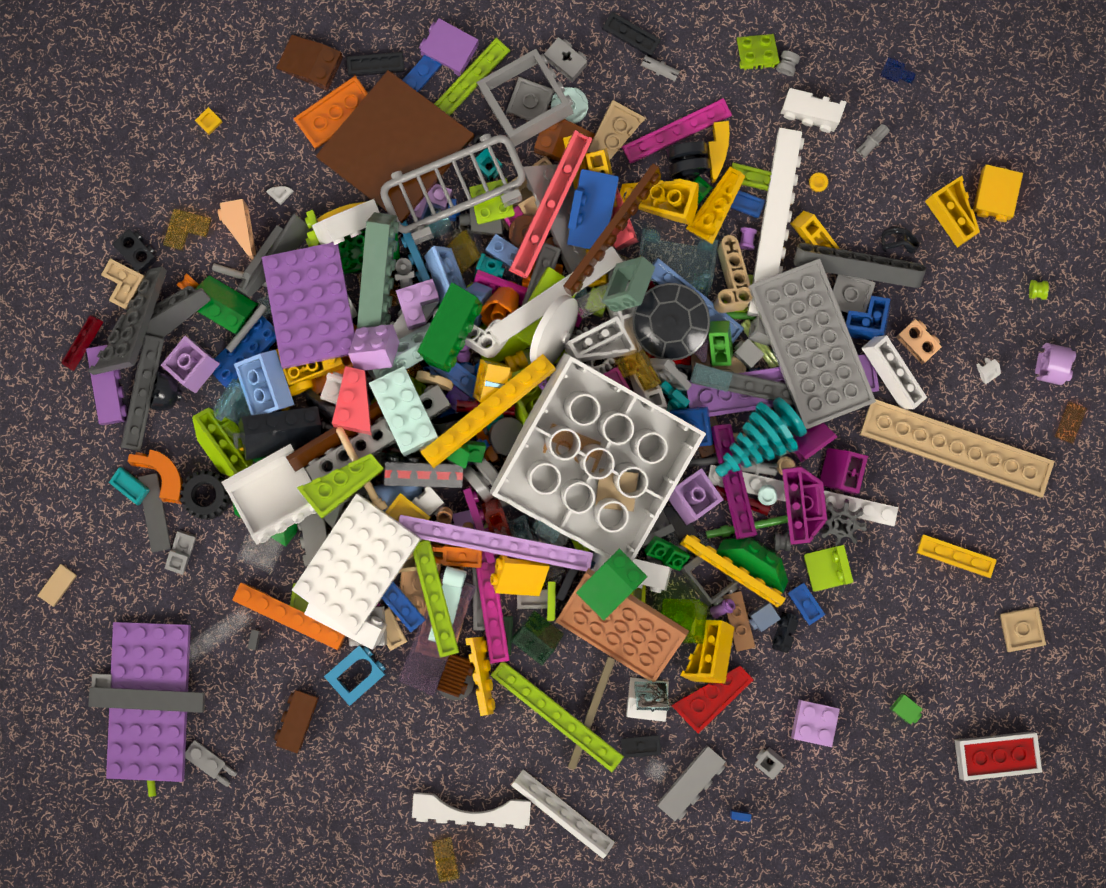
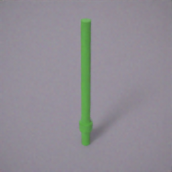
M788 516L754 521L755 528L788 523ZM724 525L720 526L719 529L706 531L707 539L722 536V538L728 537L730 534L735 533L734 526Z

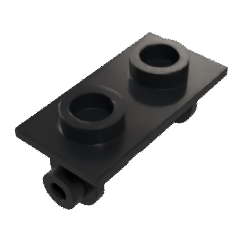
M782 612L780 620L777 622V632L772 640V649L785 653L791 650L794 637L788 634L789 632H796L799 622L797 620L798 616Z

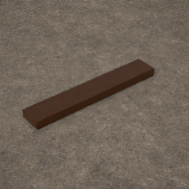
M377 401L369 405L370 422L373 425L378 418L384 415ZM333 427L286 456L295 472L308 465L312 460L324 455L329 449L337 447L342 443L336 433V427ZM344 429L348 438L358 434V432Z

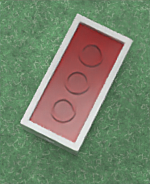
M1035 732L955 740L959 779L967 781L1042 772L1038 736Z

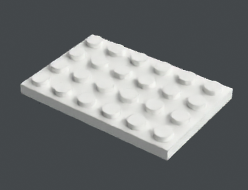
M356 494L292 591L355 636L404 566L421 538L363 496Z

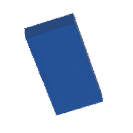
M739 190L730 208L759 219L766 200Z

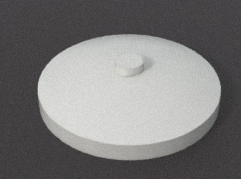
M563 295L556 299L547 309L533 336L530 348L531 363L544 354L553 364L561 355L565 344L571 338L577 321L578 303L576 299Z

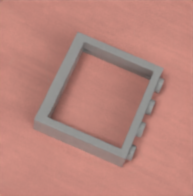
M537 49L477 82L481 93L514 147L574 114L571 108L573 102L570 96L564 95L565 89L560 81L556 82L554 78L557 76L552 67L548 69L546 66L548 64L544 54L540 55ZM538 64L561 103L520 127L513 129L490 90Z

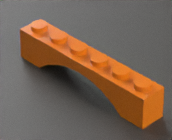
M240 583L232 599L336 650H340L346 637L305 615V612L245 583Z

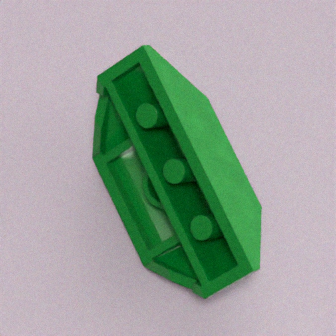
M735 537L721 542L717 549L718 555L728 557L735 566L745 568L750 572L751 576L762 579L766 583L765 585L770 588H775L781 593L784 592L788 578L781 555L752 537L736 539Z

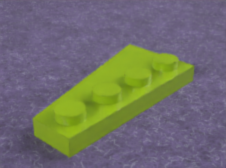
M368 454L325 476L318 477L312 480V482L301 485L297 489L321 519H323L384 469L372 454Z

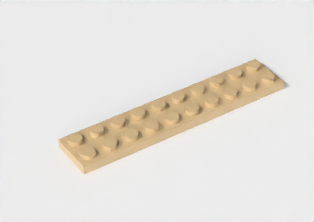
M879 400L869 405L860 432L861 436L1040 498L1044 495L1055 462Z

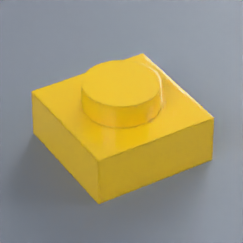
M209 107L195 120L208 135L223 123Z

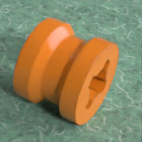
M186 273L184 279L176 285L181 289L187 286L196 289L199 284Z

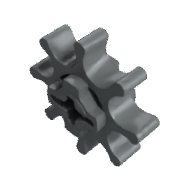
M845 499L844 507L841 509L835 508L832 502L828 503V510L832 514L827 516L825 523L829 527L822 530V537L826 538L829 534L836 535V546H840L843 537L851 538L852 542L856 544L857 536L853 532L857 529L867 530L866 523H859L856 518L863 515V508H859L855 512L848 509V499Z

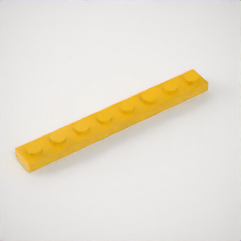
M542 354L423 449L421 454L435 468L555 372L556 368Z

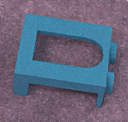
M359 645L324 676L349 706L386 675L384 665L379 660L377 662L371 657L373 653L366 646L362 647ZM357 660H368L372 665L371 674L350 692L338 677Z

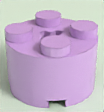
M1045 343L1042 347L1045 348L1044 352L1039 353L1035 369V374H1039V377H1036L1037 380L1057 385L1070 381L1073 374L1071 367L1075 361L1076 352L1068 347Z

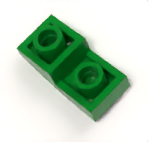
M657 536L653 537L644 550L646 555L659 559L665 566L678 571L682 569L690 557L688 553Z

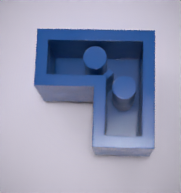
M871 296L868 313L849 310L846 326L850 336L865 340H871L876 336H885L890 311V299Z

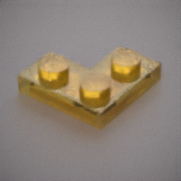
M173 209L163 245L183 251L188 233L207 237L211 219Z
M644 349L623 356L615 361L623 378L636 374L644 391L661 384Z

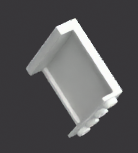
M291 444L222 481L224 488L256 545L268 541L271 536L282 533L287 527L300 523L305 517L317 513L297 489V487L312 481L304 467L295 472L286 459V456L294 452Z

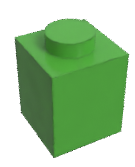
M901 694L890 707L891 711L908 724L916 723L922 716L920 712L923 709L904 694Z

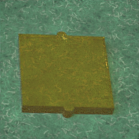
M467 230L462 231L446 246L447 248H452L461 274L481 257L475 242L472 241Z

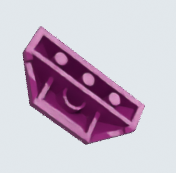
M802 466L784 468L782 473L791 545L810 543L827 521L823 481Z

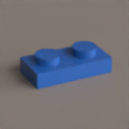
M801 583L787 593L808 625H811L825 615L805 583Z

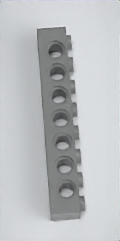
M438 385L427 387L424 390V394L419 396L422 403L426 400L432 401L431 408L425 409L430 420L452 407ZM384 416L378 418L374 422L375 425L371 426L372 435L358 432L359 435L356 437L348 438L359 459L368 454L375 456L396 443ZM377 431L383 432V437L378 441L374 440V434ZM360 442H366V448L363 451L357 450V445ZM343 444L337 449L334 447L326 451V456L321 459L316 458L308 463L309 466L306 470L312 480L325 476L351 463L350 458L347 461H341L342 453L346 452ZM333 463V469L330 472H325V464Z

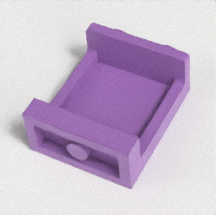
M438 18L437 22H433L430 26L428 38H424L420 44L421 56L426 55L452 69L456 75L461 76L476 51L479 41Z

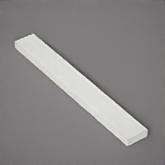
M613 246L605 251L606 254L602 261H598L594 266L592 275L586 277L581 290L614 269L617 263L623 262ZM572 273L490 327L488 330L497 343L501 345L543 317L550 305L563 295L572 297L566 293L563 287Z

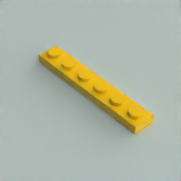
M686 535L682 539L680 545L774 606L779 607L786 598L781 596L782 593L775 588L770 589L762 579L753 578L745 568H738L733 565V561L728 557L723 556L722 558L716 554L717 551L714 548L702 545L697 537Z

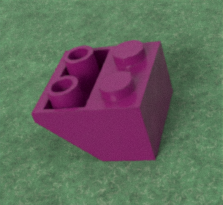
M827 448L820 476L823 486L854 495L859 494L868 456L851 451Z

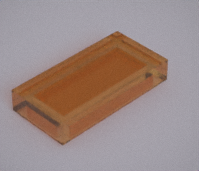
M1068 401L1054 437L1073 444L1087 408Z

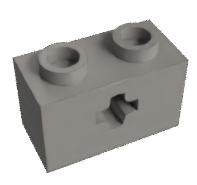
M559 37L544 53L547 62L572 83L587 66L586 56L580 51L576 52L573 50L572 45L567 40H561ZM563 56L566 58L570 56V61H563Z

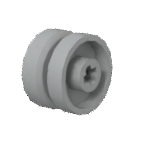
M483 457L482 463L473 462L478 469L477 472L470 465H467L466 469L463 468V476L487 503L493 498L488 486H493L499 472Z

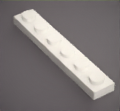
M522 770L512 783V787L600 857L604 858L615 842L525 770Z

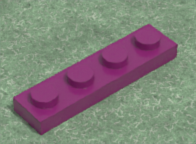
M471 488L463 490L476 530L490 532L489 528H484L482 521L486 519L482 509L478 510L476 503L479 502L476 491L472 492ZM484 551L488 564L495 563V558L498 557V554Z

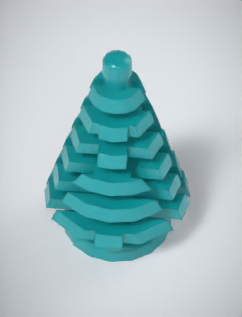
M777 397L773 401L775 412L762 402L757 404L756 412H752L749 417L750 423L746 422L743 426L745 436L740 432L736 437L739 446L736 443H732L729 448L733 455L725 453L723 456L724 463L716 467L715 470L719 476H725L730 470L733 472L740 471L739 463L744 468L752 466L750 460L754 461L757 465L764 462L763 458L769 461L775 458V454L781 457L786 455V450L789 452L798 450L797 442L793 439L791 432L796 436L802 437L807 433V430L800 417L785 400Z

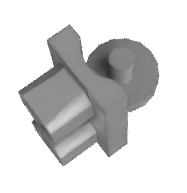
M401 258L396 262L395 268L397 272L395 273V280H400L402 289L413 285L412 278L415 277V270H411L412 264L409 259Z

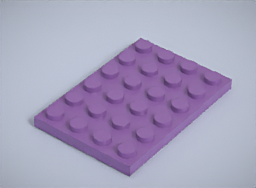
M329 243L262 257L282 369L349 356L348 353L355 330L339 245Z

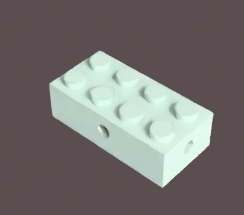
M405 366L369 383L404 456L431 444L438 438Z

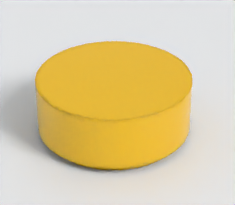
M815 173L809 179V186L815 192H822L828 186V178L823 173Z

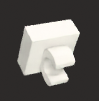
M985 358L986 365L983 367L979 363L977 364L981 380L985 384L1001 374L1000 365L995 359L991 361Z

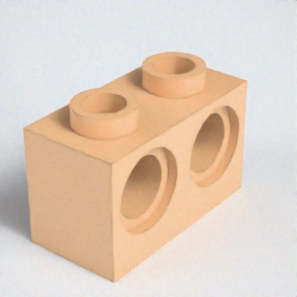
M915 319L896 338L921 364H924L942 346L935 335H930L926 331L927 327L925 324ZM910 329H914L917 332V338H912L909 335ZM923 343H927L930 345V352H925L923 350Z

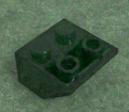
M533 610L510 641L543 666L556 649L564 634Z

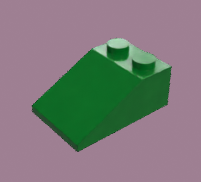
M619 548L576 594L604 621L648 576Z

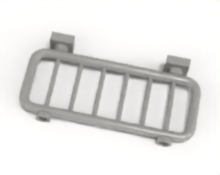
M485 134L479 138L481 142L405 174H402L401 171L392 173V179L383 184L380 192L387 213L397 215L389 198L388 191L390 188L399 185L415 222L403 226L397 217V222H399L398 232L411 233L417 245L434 238L429 226L426 228L425 226L496 196L504 194L501 196L504 208L522 201L521 193L516 188L523 184L526 175L510 138L504 135L491 137L490 134ZM494 144H505L518 173V178L515 181L506 182L491 147ZM485 148H488L503 182V186L491 191L487 187L473 154ZM470 155L486 192L474 198H471L456 163V160ZM449 163L453 164L468 199L455 206L438 168ZM432 170H435L450 208L438 213L435 212L420 177ZM416 177L432 213L431 216L419 221L402 184Z

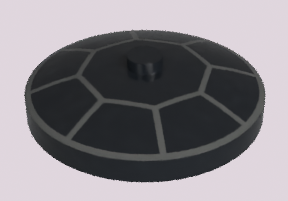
M678 283L660 284L645 293L642 304L635 307L633 330L641 347L652 356L659 359L680 360L695 353L705 342L710 330V313L703 298L692 288Z

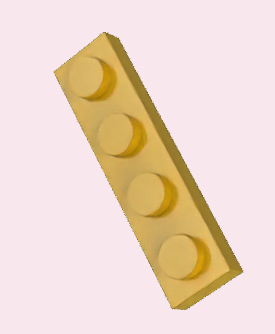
M926 535L921 536L916 552L987 578H991L996 564V559Z

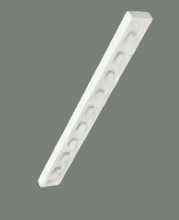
M710 465L708 478L714 486L719 485L724 488L723 479L715 470L717 466ZM742 472L747 493L758 495V491L762 486L771 485L777 490V500L786 502L783 481ZM824 491L826 511L831 512L828 510L829 502H832L835 508L841 509L844 507L845 499H848V509L855 512L859 508H863V515L859 516V519L895 526L898 507Z

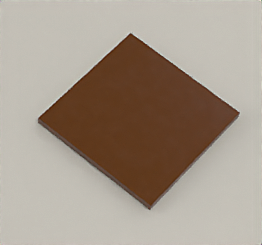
M387 70L315 157L370 200L374 199L375 203L387 212L380 192L383 184L392 179V173L401 171L402 174H405L463 150L475 135ZM449 163L438 168L441 176L446 172V170L451 166L452 163ZM435 170L420 176L428 193L438 181ZM417 177L402 183L413 210L425 197ZM399 185L389 189L388 195L402 224L411 213Z

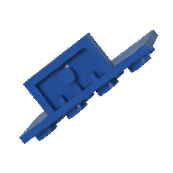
M586 169L581 170L568 228H570L568 245L590 249L611 221L619 176Z
M262 315L232 353L225 348L214 358L220 364L212 374L225 388H229L238 379L234 366L235 363L270 351L269 348L277 341L274 326Z

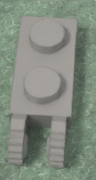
M196 740L193 741L185 752L187 760L227 787L230 784L229 780L219 774L222 768L231 776L237 775V772L226 764L227 762Z

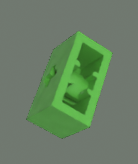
M730 320L711 321L709 341L712 366L731 365L733 347Z

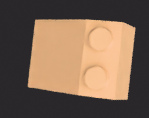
M243 199L220 203L221 209H218L220 221L222 220L223 224L226 225L247 255L253 260L256 256V249L247 204Z

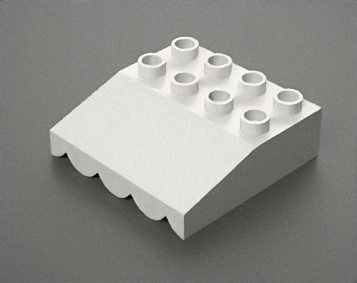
M564 353L556 366V371L552 373L527 417L490 493L494 497L509 503L525 514L545 523L554 530L578 541L585 547L608 559L620 548L634 561L706 433ZM599 468L605 469L603 472L599 473ZM625 471L638 472L637 489L634 492L625 493L620 489L619 480ZM611 473H614L613 483L615 488L624 496L635 498L634 512L628 511L620 501L614 498H604L595 506L598 479H604ZM611 503L620 504L622 510L604 509V507Z

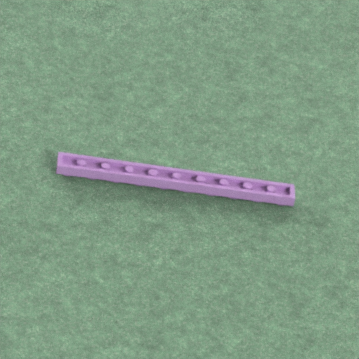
M400 515L399 518L400 524L424 540L581 571H587L591 567L592 552Z

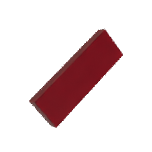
M92 315L88 317L62 360V365L72 371L76 369L86 349L102 326L103 321Z

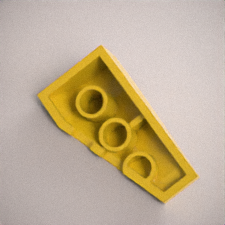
M674 179V181L660 180L657 185H653L650 189L648 198L642 200L639 210L692 226L698 208L699 184L683 179ZM638 183L622 184L620 195L623 203Z

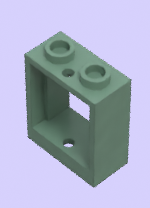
M643 256L617 263L602 302L614 312L641 305L655 266Z

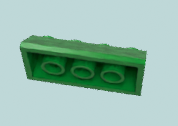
M451 282L417 351L430 366L448 373L455 366L459 351L464 348L465 339L468 333L472 331L476 317L482 311L483 304L480 300Z

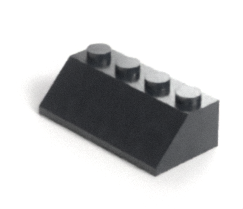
M317 406L241 417L238 423L245 460L266 458L289 444L296 451L321 435V421Z

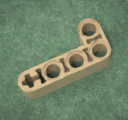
M727 235L722 239L717 249L728 288L720 291L713 303L715 310L720 313L744 310L752 300L748 288L750 282L739 242L735 236Z

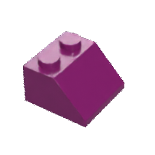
M824 423L808 428L807 433L802 437L793 435V439L798 445V450L794 453L800 462H803L836 439L837 436Z

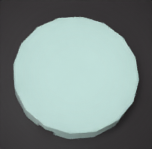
M564 87L565 91L563 93L565 96H570L573 102L571 108L574 113L565 119L576 124L586 116L588 100L581 90ZM556 93L551 101V109L561 103Z

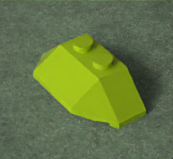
M210 408L192 417L197 441L219 472L231 477L253 465V459L245 460L244 451H240V448L243 447L240 430L231 417L213 411Z

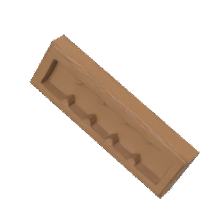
M742 592L723 595L724 599H732L735 603L734 611L731 614L727 613L729 624L735 627L733 641L736 652L755 648Z

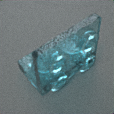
M232 379L213 408L216 419L222 421L226 417L238 424L241 417L251 416L238 380Z

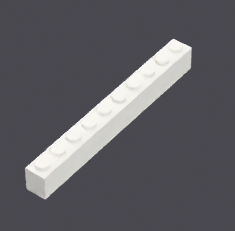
M779 128L771 168L772 175H770L771 181L767 192L752 284L778 275L783 270V266H780V261L784 259L786 248H783V243L787 241L789 235L786 225L787 222L790 223L792 211H789L790 204L794 203L795 193H792V190L798 181V175L795 172L796 167L799 168L801 163V156H798L799 149L802 150L804 145L801 131ZM752 298L748 305L747 315L758 317L759 313Z

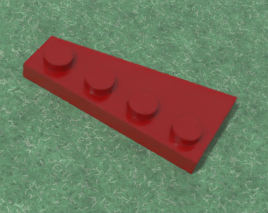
M738 666L727 672L725 683H708L671 706L699 734L753 681V678L741 666Z

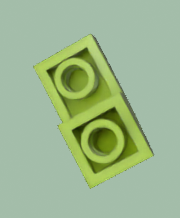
M314 210L306 212L308 217L305 218L309 229L313 228L312 225L318 223ZM314 229L308 232V238L305 239L308 247L320 245Z

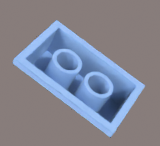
M431 247L424 256L426 260L425 265L431 273L439 295V303L441 304L451 282L464 290L467 288L452 248Z
M276 350L260 353L234 364L251 415L272 413L294 405Z

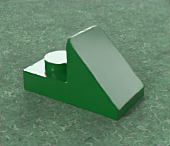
M467 441L446 459L466 469L468 461L482 463L486 444L485 442Z

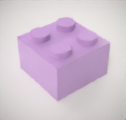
M393 324L356 329L348 353L354 368L373 370L391 368L393 366L400 343Z
M184 336L161 366L183 386L197 393L220 363L196 342Z
M701 468L676 485L669 501L685 524L688 525L722 502L723 498Z
M798 700L791 738L832 747L840 709Z

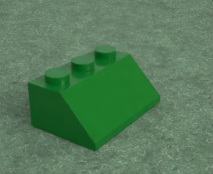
M210 275L195 289L202 288L210 296V301L197 312L235 335L249 320L258 305Z

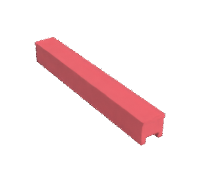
M576 130L573 132L508 271L525 279L528 277L592 138Z

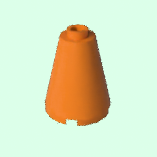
M498 287L482 305L480 313L482 322L488 327L494 320H502L519 308V293L511 287Z

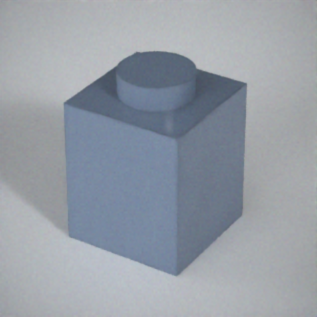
M769 602L764 603L748 614L751 618L748 621L754 630L758 629L761 632L780 620V617Z

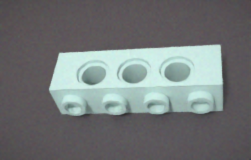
M429 322L399 339L400 343L393 366L391 368L368 370L370 376L376 380L403 366L407 369L422 361L423 358L417 351L431 323Z

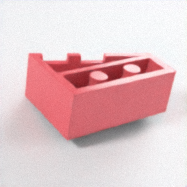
M345 366L332 425L336 428L342 427L345 430L372 435L365 370Z

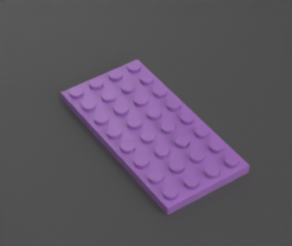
M113 622L111 688L188 692L191 625ZM109 708L106 778L183 782L187 712Z

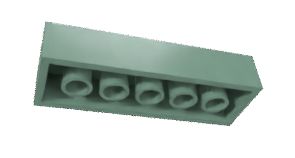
M374 212L366 221L357 329L390 325L391 314H388V308H391L393 299L390 296V289H393L394 278L391 276L392 271L395 270L396 259H393V255L397 251L398 241L395 240V233L398 234L399 231L397 215Z

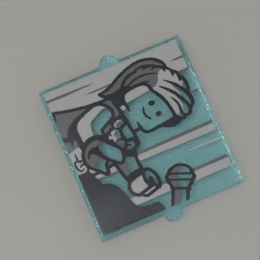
M634 682L637 710H651L652 712L655 710L669 711L667 684L665 682Z

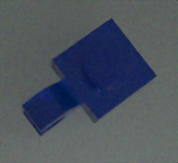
M888 57L880 76L898 83L899 79H902L912 84L916 74L904 70L906 64Z

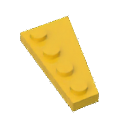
M729 167L695 215L692 226L688 225L686 229L713 244L745 175Z

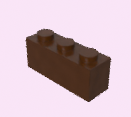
M298 689L294 693L291 692L287 702L290 704L289 709L284 711L281 722H283L282 729L277 730L274 738L277 741L275 746L297 754L300 752L319 699L318 696Z

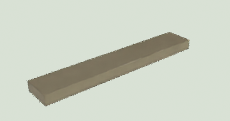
M607 657L583 722L589 729L592 726L615 663V659ZM575 744L568 763V768L573 770L576 769L583 750L577 744Z

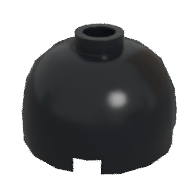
M157 372L150 409L167 411L174 407L176 401L180 402L182 390H179V384L173 376Z

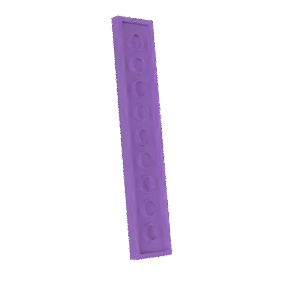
M866 354L858 355L872 392L879 391L877 371ZM780 367L739 373L786 383ZM692 384L688 391L686 390L687 399L691 401L688 404V408L708 407L709 417L756 410L755 408L759 402L766 404L769 408L773 407L772 400Z

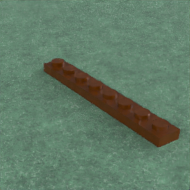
M652 163L563 285L566 293L573 297L576 292L581 290L586 277L592 275L594 266L598 261H602L606 254L605 251L615 243L618 233L626 228L629 218L637 213L642 200L648 198L650 189L660 181L661 172L659 166Z

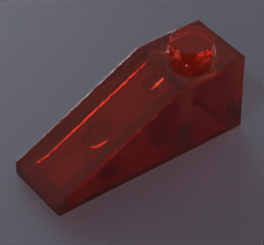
M500 499L481 504L490 533L512 537Z

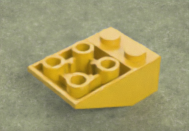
M276 349L277 354H278V357H279V360H280L279 351H278V349ZM342 357L285 368L283 371L290 386L345 368Z

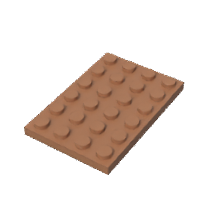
M588 568L555 622L654 683L689 631L631 594L603 621L576 594L595 573Z

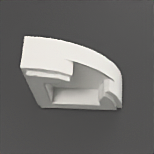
M285 186L270 188L266 192L281 205L294 191Z

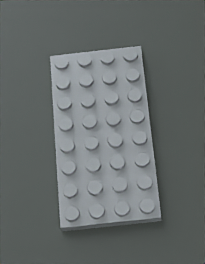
M820 259L748 286L798 416L806 429L876 402Z

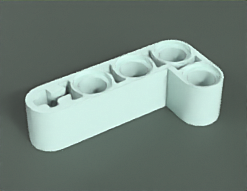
M447 566L442 588L453 626L467 571ZM431 626L428 640L436 642Z

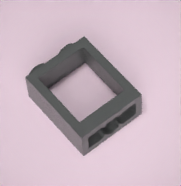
M712 544L710 547L714 548L717 551L715 546ZM697 556L680 571L707 606L711 604L716 606L724 600L722 597L727 592L732 594L739 588L737 586L739 582L724 573L730 584L710 598L690 572L705 561Z

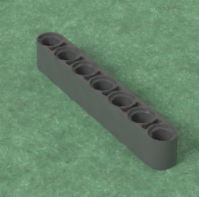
M807 243L798 244L793 261L794 265L799 267L820 259L827 273L913 288L921 287L926 272V267L916 262Z

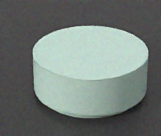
M764 485L759 489L758 499L762 504L772 505L776 502L778 497L777 490L773 486Z

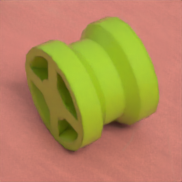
M1031 280L1029 298L1035 299L1038 297L1041 300H1046L1049 292L1048 281L1037 282L1036 280Z

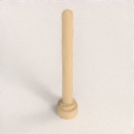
M337 427L336 433L351 462L358 460L359 458L344 429ZM369 481L365 484L364 487L372 501L371 503L381 510L388 508L385 500L382 501L378 497L371 482Z

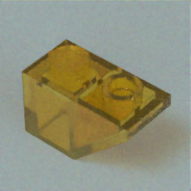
M448 837L432 841L440 883L459 879L460 873L452 838Z

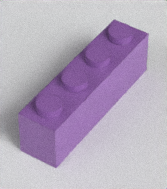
M107 345L86 349L89 368L91 365H96L99 360L97 357L100 350L103 351ZM120 369L96 375L91 374L100 425L125 422V416H127L128 412L126 405L122 403L124 390L122 386H119L118 379H121Z

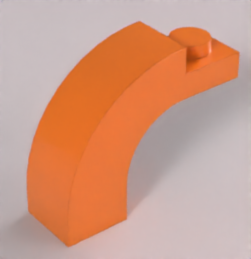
M154 450L149 451L148 457L147 454L136 452L135 455L129 454L128 462L131 466L149 468L160 473L162 486L159 498L163 502L182 504L180 498H182L180 490H183V480L180 472L168 457Z

